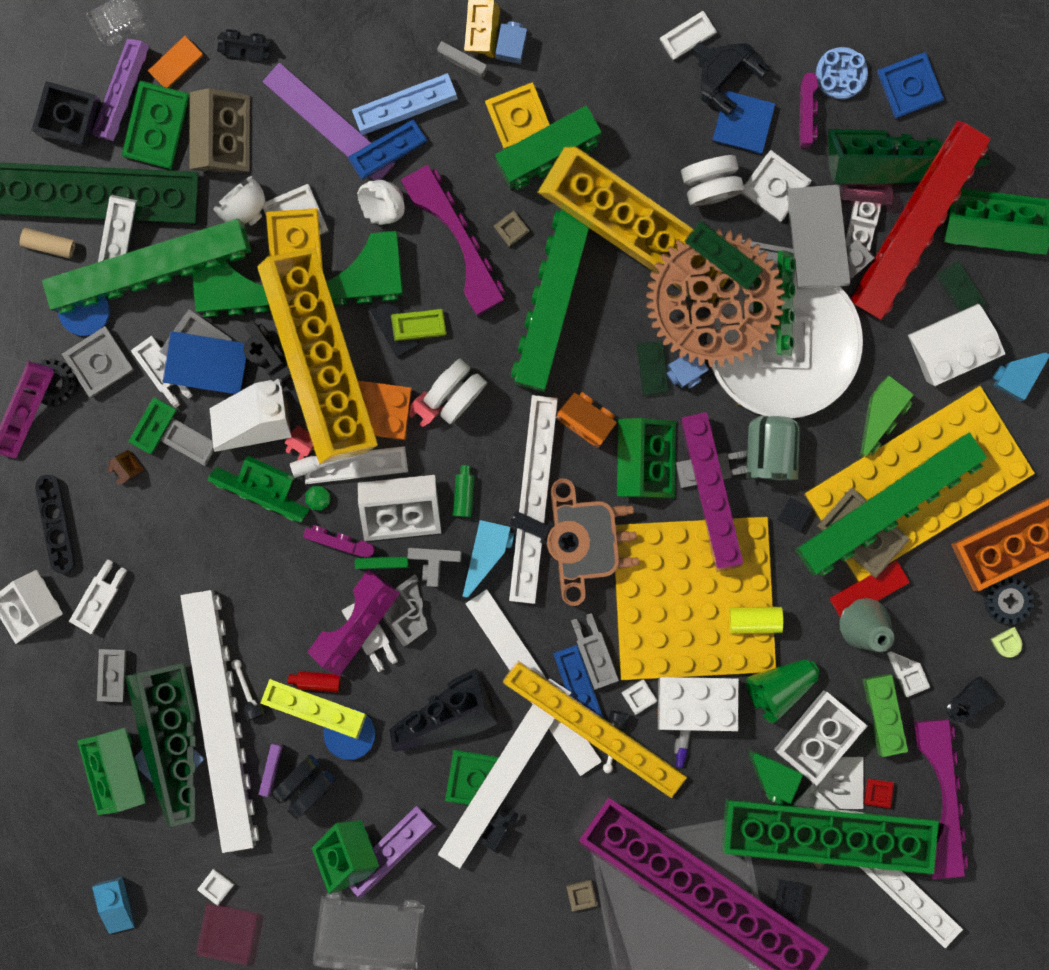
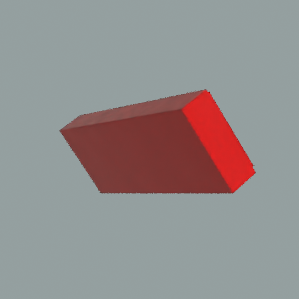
M895 560L888 564L876 578L869 575L833 595L829 600L841 618L843 610L853 604L855 600L870 598L878 601L910 582L898 561Z

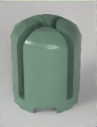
M759 416L751 420L748 426L746 478L798 480L800 426L798 422L784 416Z

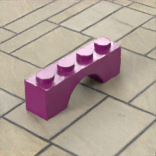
M369 569L353 589L355 605L348 621L336 631H322L308 650L309 655L322 668L337 676L341 675L400 594L385 578Z

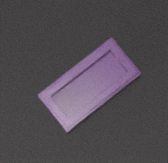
M273 742L270 746L259 795L268 797L272 793L283 749L280 743Z

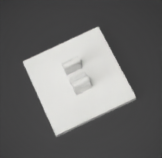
M841 757L817 786L812 782L811 785L836 809H863V757Z

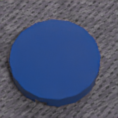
M105 297L99 299V304L94 306L74 307V312L60 315L58 312V317L63 327L72 334L84 337L92 335L107 325L110 317V304Z
M350 708V709H353V710H356V711H358V712H361V713L366 714L365 712H363V711H361V710H357V709H355V708ZM368 715L365 718L358 739L326 727L324 728V741L327 748L336 757L344 760H355L364 756L372 748L375 740V727Z

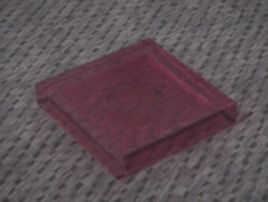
M207 903L196 955L247 965L258 913Z

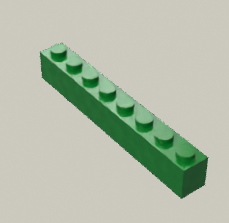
M234 219L43 279L42 283L50 310L63 315L74 312V307L84 305V307H90L99 304V299L108 297V299L122 297L124 291L131 289L133 292L145 290L148 288L147 284L157 282V284L172 281V276L179 274L182 277L193 275L196 273V269L204 266L206 269L218 267L221 265L220 261L241 260L246 257V253L252 251L244 223L239 219Z
M970 432L962 435L796 548V553L811 575L819 573L823 576L834 569L832 565L840 558L844 562L856 554L853 549L861 544L864 547L868 546L877 539L875 534L881 530H884L886 533L898 525L897 519L903 515L908 518L920 510L918 508L919 504L925 500L929 504L940 497L939 491L946 486L948 489H951L962 481L960 476L966 472H969L971 475L983 467L981 462L987 459V456Z

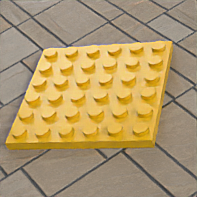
M768 517L733 519L743 564L739 568L716 572L705 520L615 525L616 532L629 531L636 532L637 535L636 540L617 543L618 557L639 558L638 566L620 568L615 571L621 680L761 673L776 668L774 633L729 634V608L773 607Z

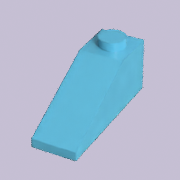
M480 520L463 592L464 597L470 596L502 557L506 548H511L514 533H510L511 527Z

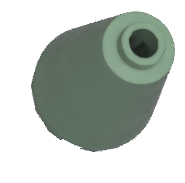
M870 598L857 599L843 610L839 620L840 632L851 646L877 652L886 651L892 646L894 634L888 610L880 602Z

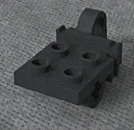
M253 320L244 326L251 336L243 347L246 358L258 366L270 364L271 366L265 370L273 382L281 379L300 404L289 366H286L284 363L286 361L284 353L276 344L272 346L269 342L273 337L262 323L257 325ZM264 346L261 349L263 353L261 356L254 354L257 347Z

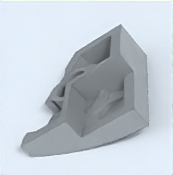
M415 574L396 588L400 594L382 617L403 646L408 645L427 630L426 618L423 616L422 598H420L417 584L418 577Z

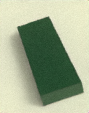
M702 220L698 222L684 240L687 245L746 290L749 289L764 270L762 266Z

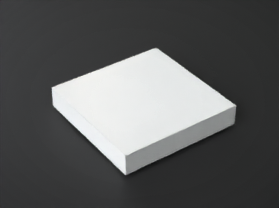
M770 150L744 185L745 191L741 194L781 223L789 212L787 189L807 187L812 180Z
M309 184L266 201L263 210L265 215L266 211L318 208L320 235L329 232Z

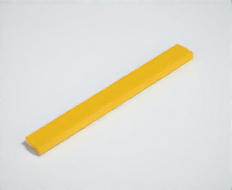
M517 660L504 678L503 683L670 798H673L687 779L686 775L519 660Z

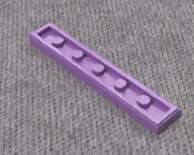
M278 63L262 81L345 156L349 157L371 144L281 63ZM391 163L369 177L374 181L382 180L395 164Z

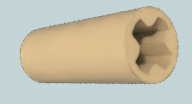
M24 228L20 236L19 244L21 247L71 259L73 256L75 240L29 228Z

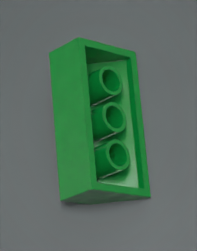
M961 188L960 197L947 210L948 215L943 223L944 242L955 245L963 244L979 248L988 247L1005 251L1012 250L1047 255L1049 248V199Z

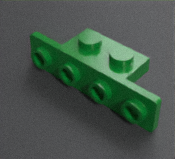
M784 250L778 251L779 273L774 277L782 278L783 282L777 286V288L784 289V294L777 296L784 299V304L777 306L783 310V314L775 315L779 319L780 324H771L774 330H777V355L792 356V350L795 346L792 330L793 323L795 322L793 298L796 289L793 283V272L796 269V261L793 253ZM759 277L754 281V287L760 284L761 279ZM754 301L753 313L760 312L763 304L759 301Z
M247 456L244 460L239 476L215 467L208 477V481L214 483L216 487L234 492L244 500L254 501L266 510L276 511L284 515L288 520L302 522L309 512V508L287 499L294 476L250 456Z

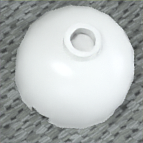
M252 176L246 179L249 182L245 186L241 183L238 184L219 201L222 205L221 208L217 206L213 208L224 222L239 219L244 224L248 222L250 225H253L262 217L260 211L264 207L265 196L262 188Z

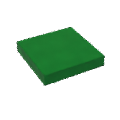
M408 557L356 558L355 569L410 568V559Z
M454 749L445 801L469 805L499 757Z

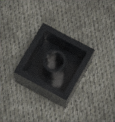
M46 81L31 131L37 136L87 150L101 100L95 94Z

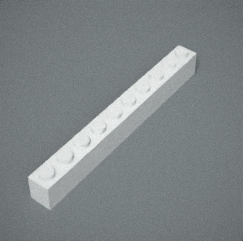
M215 590L180 595L222 853L253 848L256 845L255 841L259 840L257 825L252 823L251 815H255L253 799H248L247 789H251L249 774H244L243 764L247 763L244 748H240L239 738H242V728L240 722L236 723L235 712H238V703L236 697H232L230 687L234 686L232 671L227 670L226 661H230L228 646L223 645L222 636L226 635L224 621L219 620L218 610L222 609L219 594L215 595Z

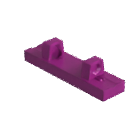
M27 361L0 424V455L17 458L54 374L53 368ZM27 388V389H30V390H34L35 393H34V392H31V391L24 390V389Z

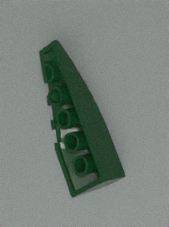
M829 129V171L833 182L841 185H874L921 181L942 147L943 142L931 137H927L926 141L911 139L912 135L901 133V138L887 136V131ZM987 152L982 158L978 159L974 166L975 168L990 164V157Z
M180 663L125 676L144 756L168 827L171 828L195 821V787L193 786V773H195V762H193L195 709L185 665Z

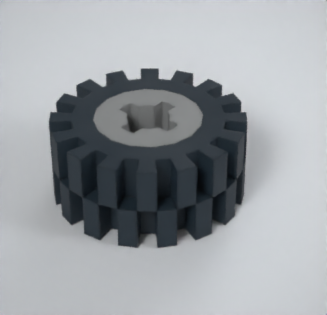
M1005 578L991 585L989 590L985 592L987 594L986 598H984L986 612H989V616L992 619L1003 624H1018V622L1024 621L1025 617L1031 614L1030 609L1034 607L1032 603L1034 596L1030 593V587L1026 586L1025 582L1016 578Z

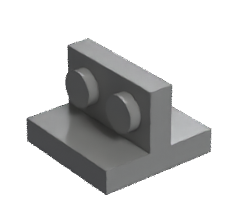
M408 548V559L429 560L428 565H423L422 580L427 581V586L438 587L440 583L441 561L462 562V551Z

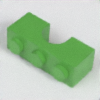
M882 674L863 678L867 704L871 708L874 720L873 733L878 755L885 757L908 752L892 675Z

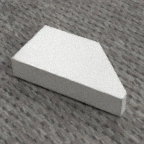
M887 652L905 697L930 688L920 663L894 652Z

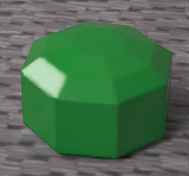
M313 486L306 492L305 503L312 510L323 511L330 504V493L324 487Z

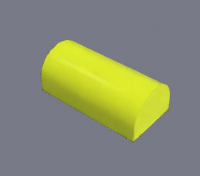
M782 607L729 608V634L783 632Z

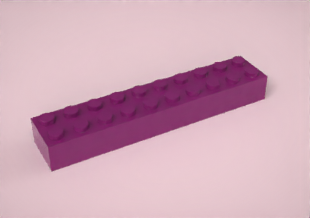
M610 798L606 800L579 840V844L760 970H816L829 950L819 941Z

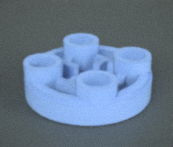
M838 47L828 50L821 57L815 74L818 79V86L825 95L833 99L845 100L854 97L862 90L867 80L868 70L865 58L861 53L850 48Z

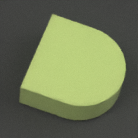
M1011 627L990 639L996 651L1004 657H1014L1022 649V640L1015 627Z

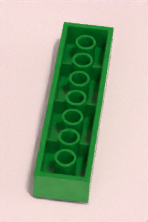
M561 209V212L555 211L552 222V229L555 230L554 237L549 235L545 248V254L549 255L548 260H542L538 279H542L540 287L535 285L531 303L535 304L534 311H528L524 325L528 329L527 337L521 336L518 353L522 354L520 362H514L511 372V378L515 379L514 383L516 386L545 393L589 231L588 226L563 209Z
M726 799L721 852L732 855L934 874L938 821L930 818Z

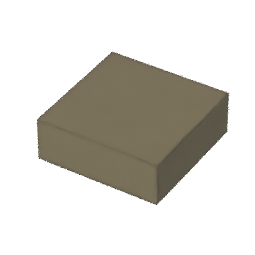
M512 211L494 225L495 230L508 247L529 233V229L515 211Z
M591 879L566 885L572 912L597 906Z

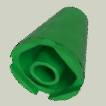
M802 659L749 676L745 680L748 682L745 686L756 709L761 707L765 711V714L762 715L763 718L769 723H775L818 681V674L820 672L813 661L809 662L807 659Z

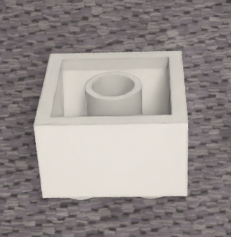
M37 570L14 580L0 591V619L15 644L49 625L63 614Z

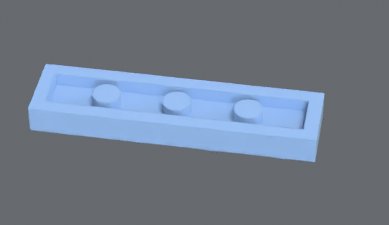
M447 73L352 109L361 135H365L458 98Z

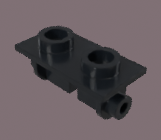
M226 29L225 32H221L217 36L218 40H223V42L218 43L217 52L222 53L223 56L240 58L242 49H246L245 59L262 62L264 59L269 60L270 49H266V47L272 43V39H266L264 34L251 33L250 36L240 35L238 30Z

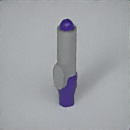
M680 730L679 739L675 741L676 767L684 768L691 730Z

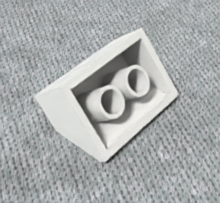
M980 304L971 306L908 335L926 382L933 386L1005 355L997 331Z
M435 475L358 483V506L364 541L441 533Z

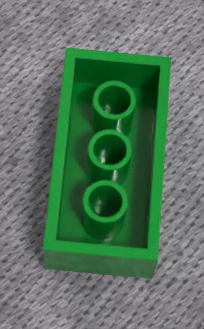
M586 105L495 154V163L509 189L511 190L516 187L517 190H520L529 185V180L538 175L539 178L548 175L564 147H576L584 151L585 154L596 149L602 132Z

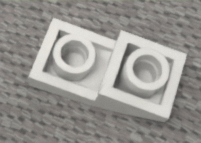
M856 196L845 238L846 248L858 238L870 251L882 201Z

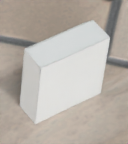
M644 679L621 692L635 715L657 702Z
M214 868L197 890L218 906L234 883Z

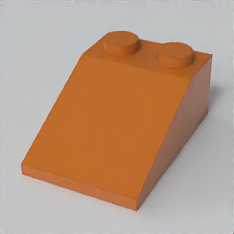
M574 392L558 412L556 419L598 449L617 423L613 420L615 415L604 407L601 410L597 409L592 405L594 400L583 392L580 395Z

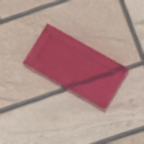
M840 184V198L842 200L892 205L893 188L892 184Z

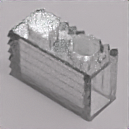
M110 0L86 14L100 42L103 45L109 44V46L122 41V36L130 31L134 34L145 28L144 24L149 22L138 0Z

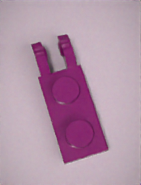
M807 72L800 83L799 148H810L813 141L817 140V125H813V115H817L818 104L817 100H813V94L818 88V79L816 74Z
M313 525L312 530L305 529L303 535L305 539L361 557L364 556V558L374 556L375 549L373 545L367 544L365 541L354 544L351 543L352 537L340 533L333 537L327 535L328 529Z

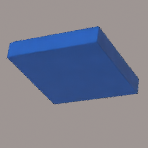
M926 52L877 70L895 119L944 100Z
M725 91V95L738 105L733 112H730L731 115L728 117L720 111L712 142L762 154L775 103Z

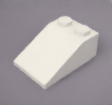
M277 379L274 382L269 380L254 383L210 408L213 448L215 452L291 438L287 398L281 379Z

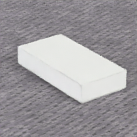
M704 11L660 37L659 40L674 61L692 50L699 41L703 43L714 36L717 31Z

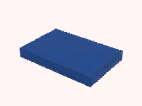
M170 331L162 382L236 394L241 391L246 361L243 351L245 343Z

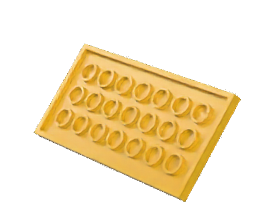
M978 386L882 445L872 456L868 454L804 493L821 521L851 487L865 500H868L956 439L970 432L987 456V459L981 462L983 467L971 475L969 472H966L960 476L962 481L953 488L948 489L946 486L939 491L941 496L928 504L925 500L919 504L918 508L920 510L912 516L906 518L903 515L896 520L898 522L896 527L910 540L890 561L892 562L1035 473L981 386ZM851 557L846 560L857 581H861L870 575Z

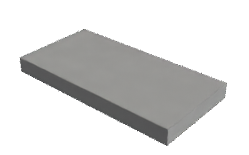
M839 185L787 189L793 254L796 261L797 290L849 286L850 276Z

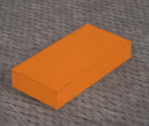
M184 36L148 72L163 87L170 88L204 55Z

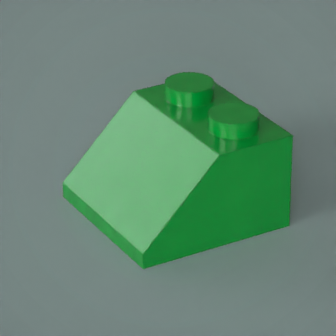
M750 749L748 755L760 786L766 792L765 796L769 800L783 805L784 801L791 803L803 774L794 768Z
M362 820L336 823L312 847L328 894L336 893L367 879L379 867L377 857L374 854Z

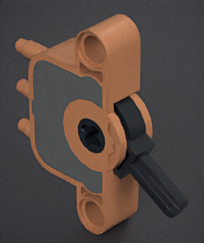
M559 479L551 487L553 520L555 523L549 521L548 524H545L519 511H515L510 520V525L541 538L539 543L546 545L548 553L559 562L561 597L568 605L576 606L584 601V579L605 577L611 575L616 569L639 565V558L637 557L619 558L617 547L619 542L636 540V532H616L615 517L633 514L634 507L626 505L610 507L608 504L599 501L576 503L575 488L568 479ZM558 484L568 485L570 489L568 497H558L556 494ZM571 535L575 546L568 547L566 550L563 548L564 543L561 542V539ZM572 586L580 590V597L574 602L569 601L566 597L567 589Z

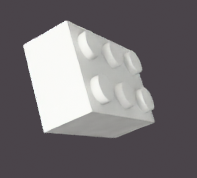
M659 677L658 730L738 731V679Z
M823 690L774 750L817 786L867 725L828 692Z

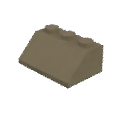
M211 88L190 92L189 169L205 172H249L250 95Z

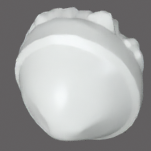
M384 180L368 181V183L359 188L357 194L361 210H363L365 218H370L372 224H391L403 216V193L393 183Z

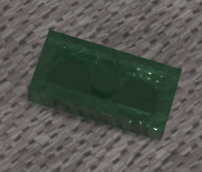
M959 261L935 275L959 312L976 304H980L981 307L986 304Z
M662 341L636 344L642 395L667 393L668 384Z

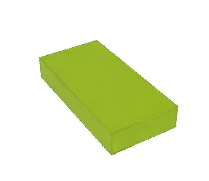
M443 309L391 315L394 341L446 335Z

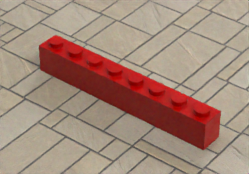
M956 122L850 298L852 303L879 319H882L884 315L886 316L891 311L893 299L897 293L902 292L905 288L907 276L910 271L915 270L920 262L919 256L924 248H928L934 239L933 233L946 220L947 210L960 197L962 185L965 180L968 181L974 174V166L978 159L986 154L991 138L964 122Z

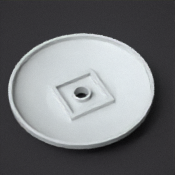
M773 264L770 269L778 268V264ZM794 271L793 283L796 293L793 298L795 322L793 323L792 335L795 339V346L792 350V356L777 355V330H775V334L766 333L769 338L768 343L759 341L761 350L752 347V357L744 352V361L741 362L735 356L733 365L729 363L728 359H724L722 367L718 360H715L711 368L725 392L744 408L756 414L769 417H804L822 410L834 402L853 380L860 363L863 346L862 328L858 313L852 301L840 286L797 290L796 272ZM734 283L730 285V287L727 290L731 289L734 286ZM739 284L740 290H738V295H734V297H738L739 301H741L742 315H744L743 301L744 297L749 296V294H745L742 286ZM753 302L748 307L751 312H753ZM727 304L722 309V312L729 316L737 311L736 306L733 304ZM716 318L715 322L710 325H714L715 329L719 330L721 325L725 323L720 322V318ZM729 330L725 334V338L729 341H734L739 337V333L736 330ZM707 333V343H710L713 340V336Z

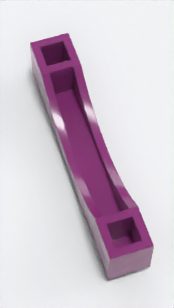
M426 165L401 179L402 185L414 206L424 209L439 218L457 239L466 264L464 294L476 316L478 317L503 303L504 299L502 296L506 293L499 280L494 282L489 273L493 272L487 259L481 260L477 251L480 250L476 239L474 236L468 237L464 230L468 225L461 213L455 214L452 208L455 202L450 193L442 191L439 184L443 181L437 170L433 169L431 171L429 166Z
M705 412L681 418L682 432L700 496L716 572L739 568L742 566L743 560L708 414Z
M945 718L914 721L916 747L926 756L934 768L942 794V814L937 832L934 874H929V876L933 879L965 876L964 869H968L966 853L962 854L961 843H965L964 828H960L959 817L963 816L961 802H957L956 791H960L959 777L954 774V765H957L956 750H952L951 740L955 739L954 726L949 724V720Z

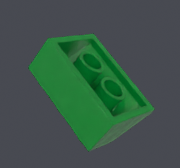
M647 418L618 419L617 497L675 498L676 421Z
M125 728L77 740L97 815L120 812L146 803L144 799L145 789L143 784L140 783L137 773L139 770L138 763L133 758L130 748L132 741Z

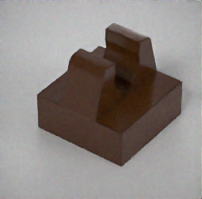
M129 450L115 456L108 462L110 464L108 472L115 471L120 477L116 481L117 484L125 483L144 471Z

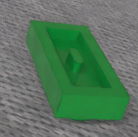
M153 397L128 442L152 455L177 410Z

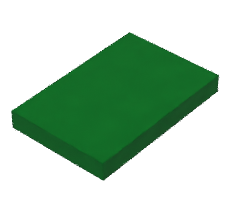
M139 81L121 156L173 169L190 94Z

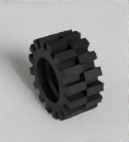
M43 360L39 365L53 368V372L62 378V387L55 393L46 391L41 403L55 407L68 403L67 401L74 397L73 393L78 388L76 387L78 380L75 378V374L68 364L60 360Z

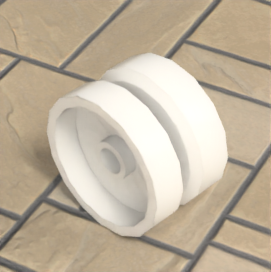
M735 155L711 158L681 170L684 184L689 186L697 185L687 192L691 207L718 203L745 191L742 178L730 176L739 168Z
M461 358L441 374L423 400L432 409L439 408L447 400V404L441 411V417L450 425L461 416L488 383L479 374L472 375L464 383L463 380L470 372V366Z

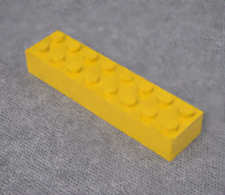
M564 147L538 191L539 194L653 272H659L655 267L656 262L664 264L661 258L662 253L670 256L668 247L672 246L677 250V240L686 244L684 242L686 235L690 234L693 230L576 147ZM694 255L691 258V263L696 267L702 266L706 261L702 255ZM715 266L709 267V271L705 272V274H710V278H716V273L720 271H716ZM728 278L721 280L719 284L721 288H723ZM686 281L687 295L691 297L689 295L688 281ZM697 281L693 288L695 291L702 293L707 290L708 284L704 281ZM676 283L672 284L682 291V287ZM712 293V298H709L712 299L713 303L718 296L717 293Z
M310 248L267 257L258 266V270L319 465L369 452L377 446V442L316 249Z

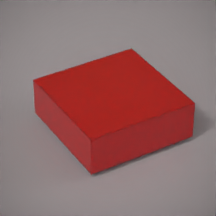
M867 778L864 804L891 808L894 782Z

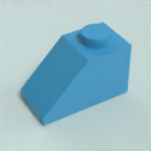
M1042 353L1005 364L1004 367L1000 365L993 376V379L996 380L993 387L1019 402L1025 400L1047 362L1049 354Z
M123 877L95 884L92 888L98 913L108 933L111 934L134 928L135 925Z

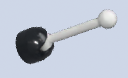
M235 659L232 661L231 666L237 672L248 701L243 709L247 721H251L265 715L266 712L261 702L252 699L241 671V661Z
M611 710L609 723L619 730H624L629 723L630 714ZM609 755L607 763L603 766L605 773L613 771V758Z

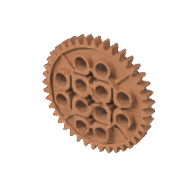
M718 229L717 233L722 236L721 229ZM731 230L727 232L724 238L764 268L758 276L761 279L758 286L749 287L748 290L742 287L744 293L749 294V296L744 297L743 301L744 315H742L741 301H739L738 297H734V295H738V290H740L739 284L734 281V286L731 289H722L719 285L721 280L730 277L707 259L702 266H694L691 263V258L694 255L700 254L680 240H677V250L672 246L668 247L670 256L662 253L661 258L664 264L656 262L655 267L659 272H651L650 274L656 281L648 282V287L654 291L646 292V297L653 299L646 306L647 308L654 309L648 313V317L656 318L652 323V328L660 327L657 337L665 335L663 344L667 345L672 342L671 352L680 349V358L689 354L690 363L695 357H698L699 365L701 366L705 359H708L710 367L713 366L715 360H718L722 367L724 359H728L729 363L733 365L735 356L741 362L744 361V352L752 357V347L761 350L759 341L768 343L769 338L766 333L775 334L771 324H780L779 319L775 315L783 314V310L777 307L784 304V299L777 297L784 294V289L777 288V286L783 283L782 278H774L779 273L778 268L770 269L774 264V260L765 261L768 252L764 251L759 254L760 244L750 247L751 238H748L743 243L742 234L739 233L733 239ZM715 266V270L720 271L716 273V278H710V274H705V272L709 271V267ZM686 281H688L689 295H691L692 299H696V301L692 302L691 306L692 321L689 319L687 304L682 302L686 299L687 295ZM697 281H704L708 284V288L705 292L700 293L694 290V284ZM676 283L682 287L681 293L678 295L669 294L667 288L670 284ZM712 293H717L718 297H723L719 298L716 304L713 303L712 299H709L712 298ZM759 301L763 304V308L760 312L753 313L748 309L750 303ZM727 304H733L736 306L737 311L733 315H725L722 312L723 307ZM700 307H707L711 313L706 318H700L696 315V311ZM675 309L683 311L685 316L683 319L675 321L670 317V313ZM716 318H720V322L725 323L721 325L719 330H716L714 325H710L715 322ZM729 330H736L739 333V337L734 341H729L725 338V334ZM705 332L713 336V340L707 344L700 342L698 339Z

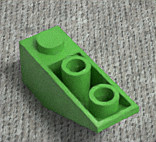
M890 376L885 377L869 398L860 451L862 457L867 456L868 453L872 456L881 445L878 440L884 433L886 435L890 434L897 424L894 420L898 414L904 415L913 404L910 399L914 394Z

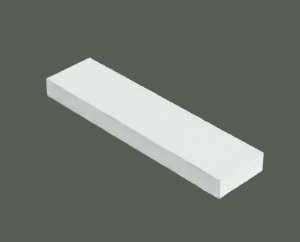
M403 446L370 450L367 454L349 460H342L305 474V484L408 472L406 449Z

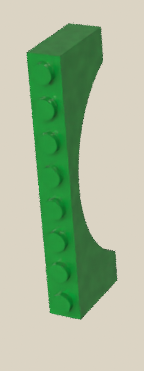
M397 231L370 233L365 247L356 260L338 276L326 282L333 306L347 305L346 301L357 300V304L372 303V298L382 297L384 302L396 301L398 296H404ZM226 260L220 261L221 265L215 268L206 269L205 266L198 268L196 273L193 274L195 310L198 314H203V318L219 317L218 313L228 312L229 316L243 315L244 310L254 309V313L270 312L264 286L240 275Z

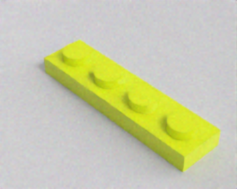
M269 679L261 700L263 705L356 739L359 737L367 714Z

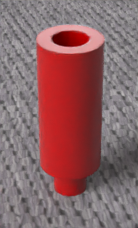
M299 671L298 675L289 674L288 684L297 685V689L339 693L341 675Z

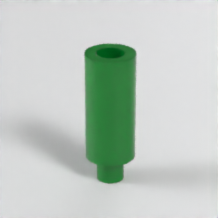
M461 465L460 475L456 474L453 516L472 517L475 476L470 475L471 466Z

